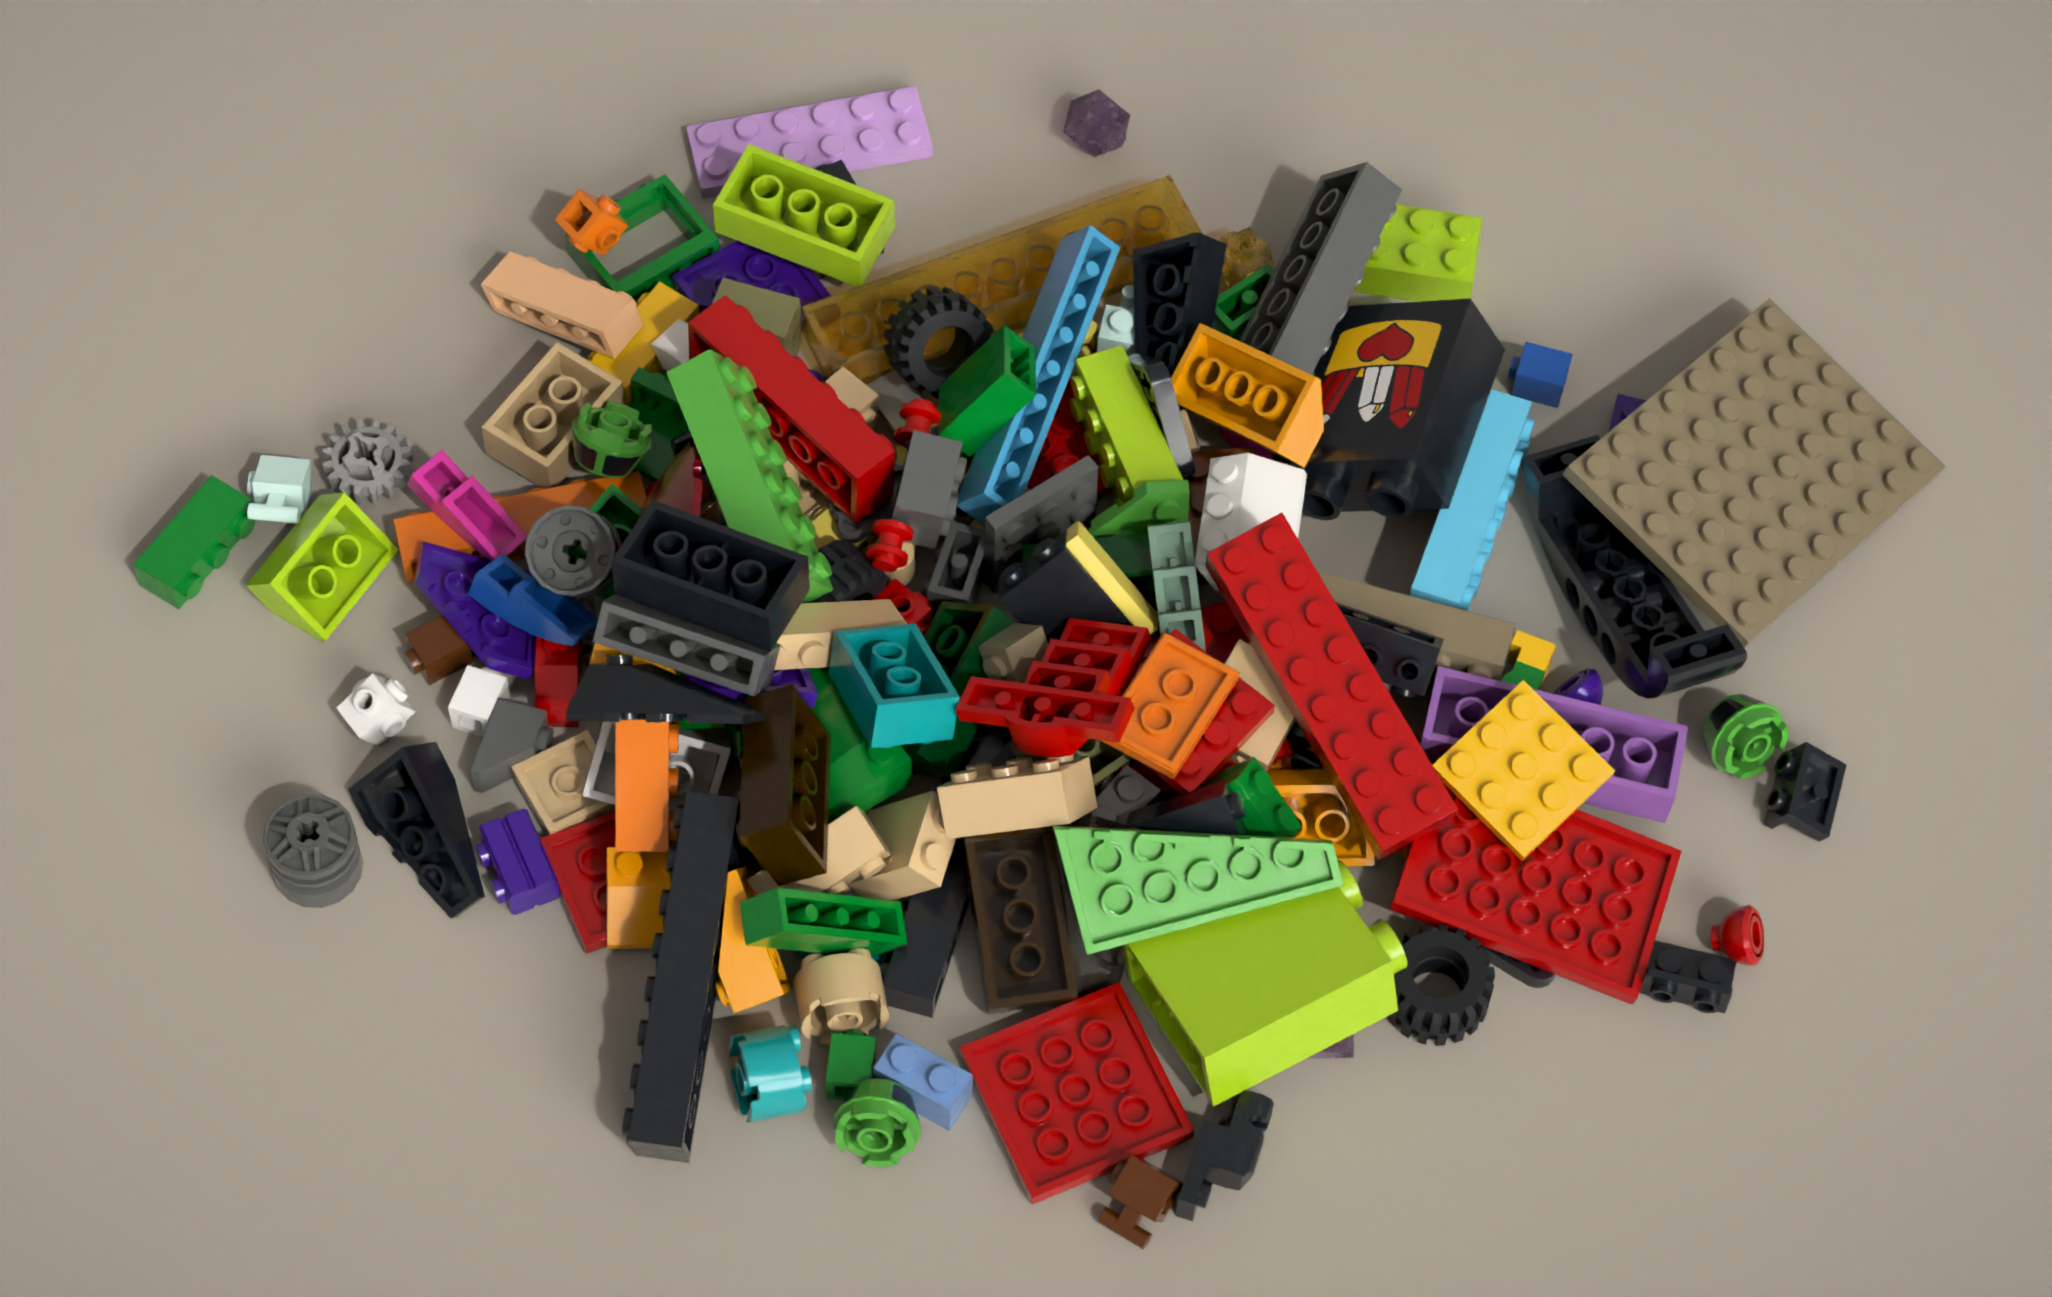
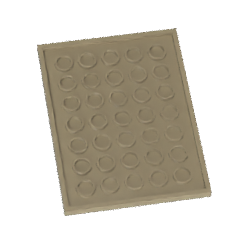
M1769 298L1573 461L1562 475L1718 627L1728 624L1745 648L1938 476L1945 468V465Z

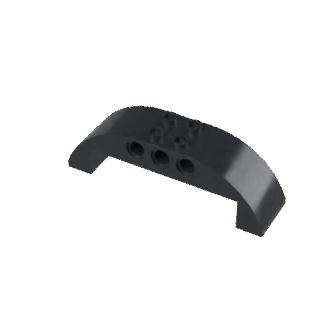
M1598 435L1522 457L1523 475L1529 505L1551 570L1578 619L1611 669L1627 688L1638 696L1647 699L1657 698L1734 674L1742 668L1747 660V651L1729 625L1726 624L1705 631L1671 580L1562 475L1573 461L1600 440Z

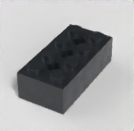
M654 500L650 502L611 561L614 592L616 595L770 652L810 590L808 556Z

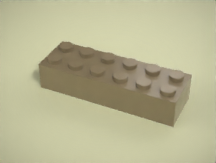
M1317 571L1335 602L1444 639L1426 692L1430 693L1438 666L1501 681L1515 623Z

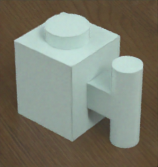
M1127 285L1122 289L1120 307L1106 304L1098 335L1097 352L1123 345L1127 356L1135 354L1133 285Z
M261 455L256 471H250L248 476L247 493L250 496H254V503H249L248 519L299 524L300 517L307 511L313 492L310 459Z

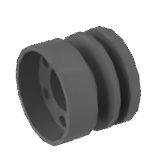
M565 505L547 511L535 521L526 539L525 557L530 573L541 586L559 595L585 598L601 593L613 583L611 561L622 546L619 532L607 518L584 507ZM582 541L581 548L587 551L586 559H578L576 565H574V557L568 555V549L570 546L577 547L579 542Z
M303 794L286 800L273 810L264 827L263 844L276 887L285 898L302 907L323 908L340 902L353 892L362 875L363 859L351 815L342 804L325 795Z

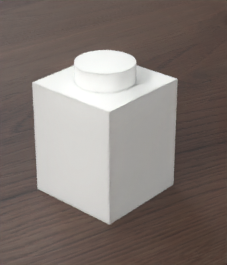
M467 665L448 706L452 728L483 737L497 699L507 701L510 699L507 677L487 667L479 669Z

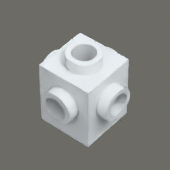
M374 673L360 680L353 687L352 693L337 707V710L360 739L378 746L382 745L389 737L402 731L406 721L416 712L406 700L410 696L409 692L398 680L393 677L388 680Z

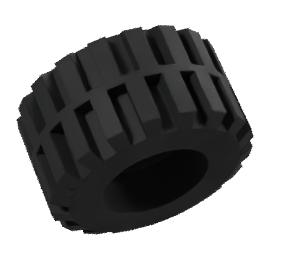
M927 287L926 294L923 295L919 290L911 293L912 300L907 303L903 299L897 305L901 309L898 314H890L887 321L892 324L891 329L884 330L883 337L889 342L884 345V351L890 358L888 362L891 367L913 389H916L926 397H929L931 394L935 399H939V386L992 337L991 334L994 333L992 324L986 320L985 314L961 293H956L946 287H943L942 291L936 287ZM955 326V338L948 351L940 357L924 359V349L928 339L941 328Z
M847 539L832 541L818 549V552H821L830 564L832 575L829 576V580L834 590L809 603L872 600L887 586V575L884 571L873 567L872 562L866 555Z
M1429 924L1420 926L1418 935L1413 930L1404 934L1403 942L1400 943L1405 952L1408 965L1407 968L1394 974L1398 1011L1389 1015L1388 1020L1393 1026L1399 1023L1402 1025L1401 1034L1409 1038L1413 1033L1418 1036L1417 1042L1425 1045L1427 1039H1434L1436 1046H1444L1447 1038H1451L1454 1043L1463 1040L1465 1032L1472 1035L1477 1030L1479 1022H1483L1487 1014L1495 985L1493 984L1495 970L1494 967H1489L1491 957L1488 951L1480 952L1481 942L1475 937L1469 941L1465 938L1466 931L1460 928L1457 929L1456 933L1448 931L1449 925L1439 924L1438 930H1431ZM1427 972L1442 973L1452 978L1458 984L1461 992L1448 998H1436L1420 990L1414 978Z

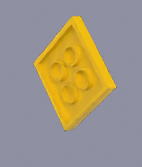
M1524 680L1432 765L1441 781L1521 861L1533 852L1615 773V770Z

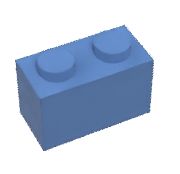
M897 1033L873 1068V1079H888L901 1084L910 1092L917 1114L948 1131L952 1129L972 1097L973 1074Z

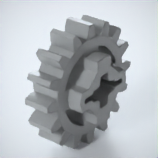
M360 419L357 421V429L351 430L347 425H343L342 437L336 435L329 437L331 448H323L325 462L322 463L331 490L339 488V493L345 492L348 496L353 494L356 504L360 505L364 497H370L373 504H378V495L383 493L386 497L392 499L394 498L392 490L394 486L402 489L406 487L404 476H411L413 473L411 461H413L411 447H408L405 434L396 435L393 424H390L383 430L378 419L373 421L371 427H365L363 420Z

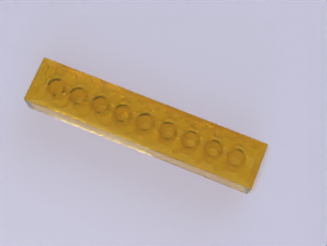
M1170 175L802 306V334L827 380L844 367L863 383L869 384L894 370L888 362L890 358L884 351V345L889 343L883 337L884 330L891 329L892 324L887 321L890 314L894 313L897 315L901 310L897 305L903 299L907 303L911 301V293L917 290L924 295L926 294L927 287H936L940 291H942L943 287H946L956 293H961L985 314L986 320L992 324L994 333L991 334L993 336L1003 325L1012 331L1027 326L1061 238L1091 225L1121 247L1100 298L1102 299L1122 292V289L1127 285H1133V249L1195 232L1203 233ZM955 326L941 328L928 339L924 349V359H934L948 351L955 338Z

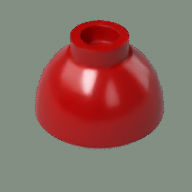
M1752 905L1738 907L1728 913L1719 925H1712L1710 937L1715 951L1722 950L1729 959L1743 965L1755 966L1762 959L1765 942L1764 928L1759 912Z

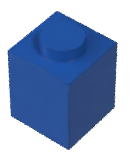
M1525 342L1521 357L1513 355L1507 379L1514 380L1511 395L1558 408L1573 354Z

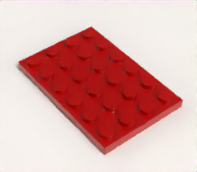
M1444 784L1458 811L1452 820L1411 842L1389 909L1437 928L1439 924L1449 925L1448 931L1456 933L1457 929L1460 928L1466 931L1465 938L1468 940L1475 937L1481 942L1482 946L1633 1005L1640 992L1682 851L1577 809L1533 852L1521 861Z

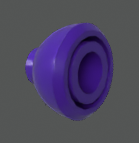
M1588 668L1572 676L1558 687L1553 694L1601 705L1603 684L1596 669Z

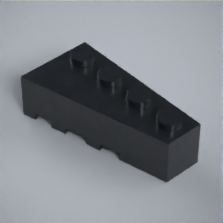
M1199 232L1133 249L1135 354L1140 352L1162 360L1168 369L1170 377H1172L1198 325L1202 323L1210 328L1213 326L1227 244Z

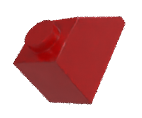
M536 636L535 708L547 710L549 727H579V720H566V711L581 682L582 643L580 641L572 647Z

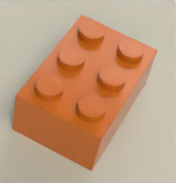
M646 716L645 719L621 720V722H615L616 852H668L671 841H678V830H674L675 811H671V797H678L679 768H671V753H678L679 725H671V722H646Z

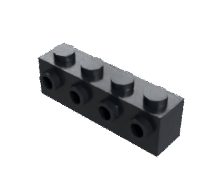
M1336 602L1381 680L1392 685L1391 689L1400 695L1415 697L1416 694L1424 696L1444 639Z

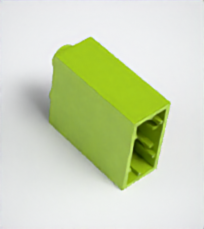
M1338 860L1343 886L1122 945L1130 984L1213 1107L1398 1011L1394 974L1407 968L1405 952L1398 937L1388 923L1382 920L1367 927L1356 912V909L1363 906L1362 896L1353 875L1342 861Z

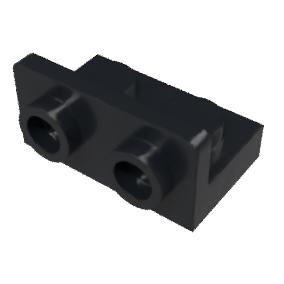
M1808 742L1783 752L1775 764L1774 771L1776 777L1773 789L1766 799L1765 807L1767 812L1764 825L1773 829L1786 823L1818 842L1828 838L1847 764Z
M1655 941L1639 993L1649 995L1653 1000L1662 1003L1675 1001L1691 1005L1703 1013H1725L1732 996V982L1736 962L1729 958Z

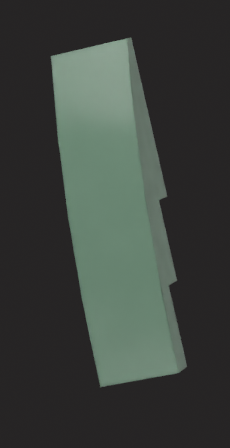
M1190 521L1149 525L1147 530L1160 637L1164 632L1170 634L1176 628L1206 651Z

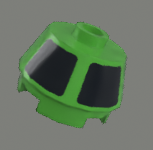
M607 401L605 408H592L588 402L580 408L578 417L572 421L575 459L581 467L596 475L607 478L626 477L634 471L651 449L652 439L650 435L652 424H643L638 420L640 412L624 404Z
M1744 694L1730 695L1717 703L1706 716L1702 727L1703 737L1712 762L1719 770L1733 773L1738 779L1751 778L1768 769L1763 763L1772 756L1777 747L1783 752L1789 738L1788 726L1782 721V714L1776 706Z
M875 1078L860 1082L853 1088L834 1114L835 1141L840 1151L844 1152L847 1148L852 1153L863 1157L862 1164L866 1166L887 1167L897 1165L899 1157L909 1151L913 1152L914 1146L920 1139L921 1125L910 1092L901 1084L888 1079Z

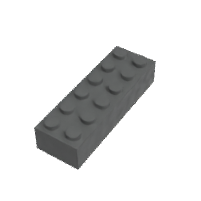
M1368 162L1321 175L1239 341L1315 376L1314 370L1320 357L1329 349L1331 345L1330 337L1337 323L1343 319L1348 310L1347 302L1353 290L1363 280V269L1369 257L1380 245L1381 239L1379 236L1385 224L1396 212V201L1402 189Z

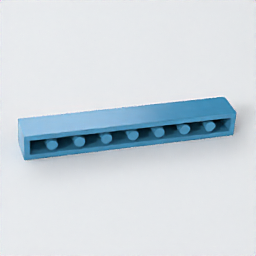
M1091 225L1061 238L1022 336L1023 339L1035 347L1036 396L976 451L959 493L956 506L983 525H985L986 516L1023 495L1121 248Z

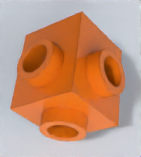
M580 188L554 219L568 233L567 239L577 249L584 253H587L590 249L603 256L618 243L620 236L629 226L618 214L621 207L605 194L596 197Z

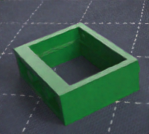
M666 174L646 185L643 183L636 191L624 198L614 200L621 207L618 214L629 224L623 234L660 212L665 211L688 241L622 279L615 281L592 253V250L589 249L587 253H584L571 244L567 239L569 235L565 231L567 253L588 279L596 281L602 287L615 292L623 291L629 294L636 304L645 292L650 293L659 282L671 289L675 288L672 284L673 274L720 250L719 238Z

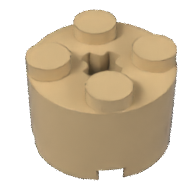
M856 948L847 953L828 956L812 954L801 961L802 969L796 974L793 984L801 1029L806 1038L810 1040L811 1034L819 1037L820 1044L830 1046L832 1032L843 1033L847 1030H857L869 1036L868 1031L878 1024L880 1030L886 1026L889 1020V1011L881 970L878 963L872 959L869 950Z

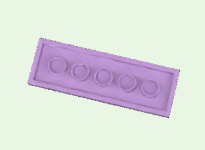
M917 86L686 126V135L701 198L719 195L748 144L813 169L842 159L849 172L933 157V145Z

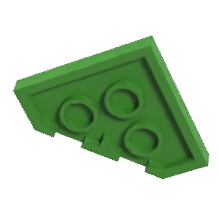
M1188 480L1143 483L1134 490V497L1121 507L1114 504L1091 520V528L1087 531L1093 538L1148 533L1147 526L1188 521L1190 494Z

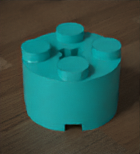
M780 1025L730 1036L728 1045L729 1057L735 1055L738 1057L735 1069L730 1070L740 1112L742 1116L747 1115L746 1122L751 1123L796 1114L807 1108L805 1093L812 1091L811 1076L807 1065L800 1066L797 1052L801 1050V1042L795 1025L787 1027Z

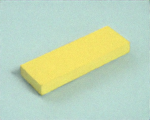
M1080 521L1067 529L1066 547L1133 626L1148 628L1150 635L1158 630V615L1155 609Z

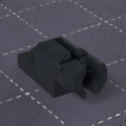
M1244 1090L1231 1098L1218 1124L1203 1120L1178 1197L1177 1217L1193 1221L1197 1206L1206 1208L1213 1184L1229 1189L1241 1190L1254 1174L1264 1142L1263 1132L1268 1128L1273 1112L1274 1103L1272 1099L1263 1094Z

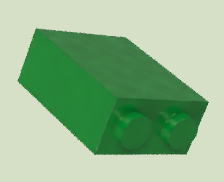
M1003 325L939 386V412L941 413V420L938 427V435L963 442L961 451L969 457L973 455L1036 396L1035 347Z

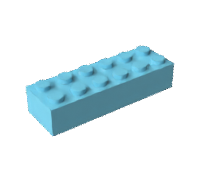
M1491 389L1449 509H1440L1411 587L1410 596L1471 611L1470 605L1473 597L1476 598L1480 588L1484 566L1488 564L1493 551L1497 530L1500 531L1506 514L1508 498L1512 497L1519 476L1517 473L1522 464V457L1527 456L1529 450V440L1535 424V419L1529 418L1532 401Z

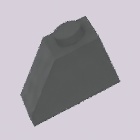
M497 699L470 771L474 791L483 793L514 778L511 766L551 747L554 730L549 728L547 710Z

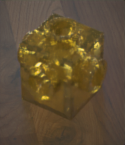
M1247 227L1239 232H1229L1220 238L1219 241L1227 244L1220 282L1225 281L1229 288L1268 263L1274 268V260L1272 259L1271 250L1267 242L1263 238L1258 239L1251 227Z

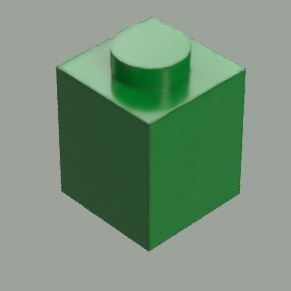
M847 1030L843 1033L832 1032L825 1081L826 1099L845 1101L857 1084L864 1080L873 1079V1068L876 1063V1037L868 1036L866 1033L857 1030Z

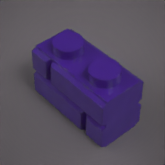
M523 808L505 815L502 819L497 818L478 827L481 842L475 844V849L482 867L491 866L496 878L490 880V884L498 904L507 902L511 914L517 915L533 909L535 905L541 906L559 898L558 879L527 809Z

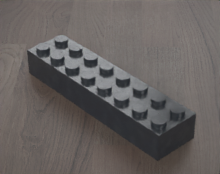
M686 791L684 804L677 803L674 830H678L677 847L670 846L666 865V872L670 873L671 886L670 890H662L659 905V915L663 916V933H655L652 946V959H656V975L648 976L645 987L644 1001L649 1003L648 1020L641 1019L637 1035V1046H641V1064H633L630 1076V1090H634L633 1108L626 1107L622 1125V1134L627 1135L626 1140L630 1143L636 1156L685 1163L690 1161L717 996L715 982L719 981L720 978L718 968L728 872L738 868L741 843L736 833V823L740 820V803L738 798Z

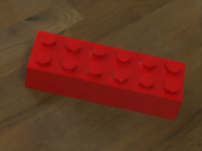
M724 295L688 322L689 360L711 349L725 358L729 357L733 362L742 367L746 366L756 382V389L753 390L756 400L765 407L770 416L771 426L768 429L772 439L780 444L786 459L850 520L858 524L893 497L895 449L890 440L883 434L877 435L866 424L859 411L855 408L849 409L839 400L836 392L828 383L820 382L814 377L805 362L800 357L789 354L781 346L776 335L769 330L764 331L753 320L751 313L743 305H736L729 297Z

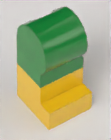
M1517 630L1511 642L1507 662L1515 665L1512 671L1503 676L1501 681L1518 685L1524 680L1532 689L1540 690L1551 666L1556 644Z

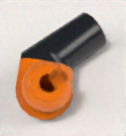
M1288 741L1292 750L1291 757L1272 762L1268 770L1322 769L1323 766L1314 752L1295 742Z

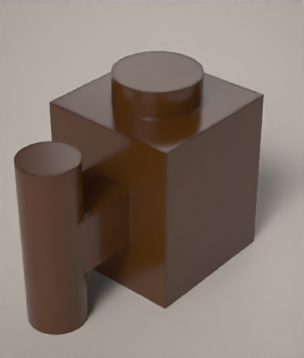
M1131 1155L1128 1161L1122 1159L1117 1164L1109 1179V1182L1114 1186L1108 1195L1125 1204L1121 1214H1118L1105 1207L1100 1213L1097 1222L1139 1248L1144 1249L1149 1243L1152 1234L1138 1226L1142 1217L1145 1216L1153 1222H1163L1181 1191L1183 1182L1142 1157Z

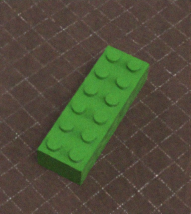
M709 349L666 372L728 528L808 556L810 590L802 603H809L833 591L834 589L829 580V576L832 575L830 564L821 552H818L813 540L817 537L815 527L809 517L803 515L798 503L802 499L800 490L795 481L786 474L783 466L786 463L785 453L780 444L771 437L768 429L771 426V419L765 407L756 400L753 392L756 389V382L746 366L742 367L736 364L729 357L725 358Z

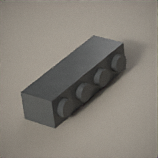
M616 594L602 602L593 639L594 643L751 696L757 695L771 685L781 646L776 643L770 652Z

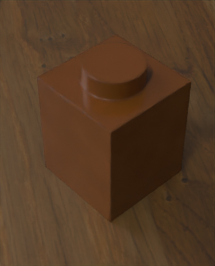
M443 615L405 633L408 650L403 652L404 658L414 675L421 673L428 685L473 663L471 648Z

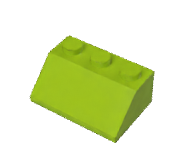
M345 492L322 494L318 496L300 518L299 524H295L245 586L274 615L314 638L326 641L399 549Z

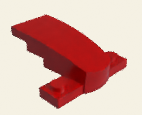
M1069 618L1060 640L1050 639L1042 661H1032L1025 683L971 676L955 709L960 721L1008 727L1015 748L1026 754L1038 757L1071 756L1088 739L1120 743L1135 710L1131 698L1122 697L1121 695L1133 677L1151 641L1149 630L1146 627Z

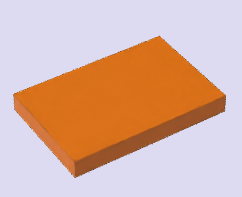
M1164 632L1122 696L1131 698L1135 710L1120 743L1101 741L1174 780L1238 681L1239 671Z

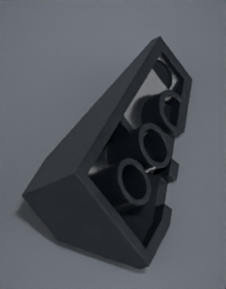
M436 742L402 747L348 789L366 827L375 836H382L394 849L392 855L400 863H407L419 876V884L451 919L458 917L485 897L456 781Z

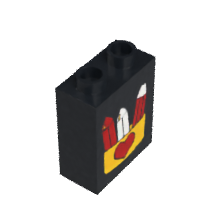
M1471 298L1348 306L1345 316L1337 323L1330 337L1331 345L1329 349L1320 357L1314 370L1315 377L1321 379L1324 431L1305 468L1273 453L1271 460L1303 469L1306 472L1307 478L1302 513L1315 519L1333 520L1340 515V512L1374 511L1390 518H1405L1411 514L1412 510L1449 509L1505 349Z

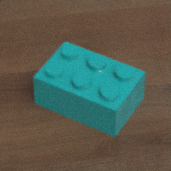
M915 623L834 631L828 674L871 748H890L896 745L930 744L935 741L953 740L957 717L955 709L960 696Z

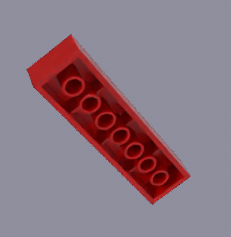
M1281 512L1208 552L1205 562L1208 572L1378 861L1452 820L1458 811L1456 804L1284 514Z

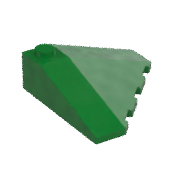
M829 667L807 668L818 691L815 706L811 707V709L831 734L829 825L855 806L865 812L911 785L912 759L901 745L890 748H871L828 674Z

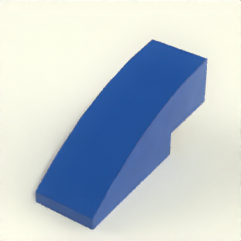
M504 554L476 572L468 592L470 597L509 624L554 643L573 647L596 630L598 618L576 599L556 594L541 586L532 574L528 575Z

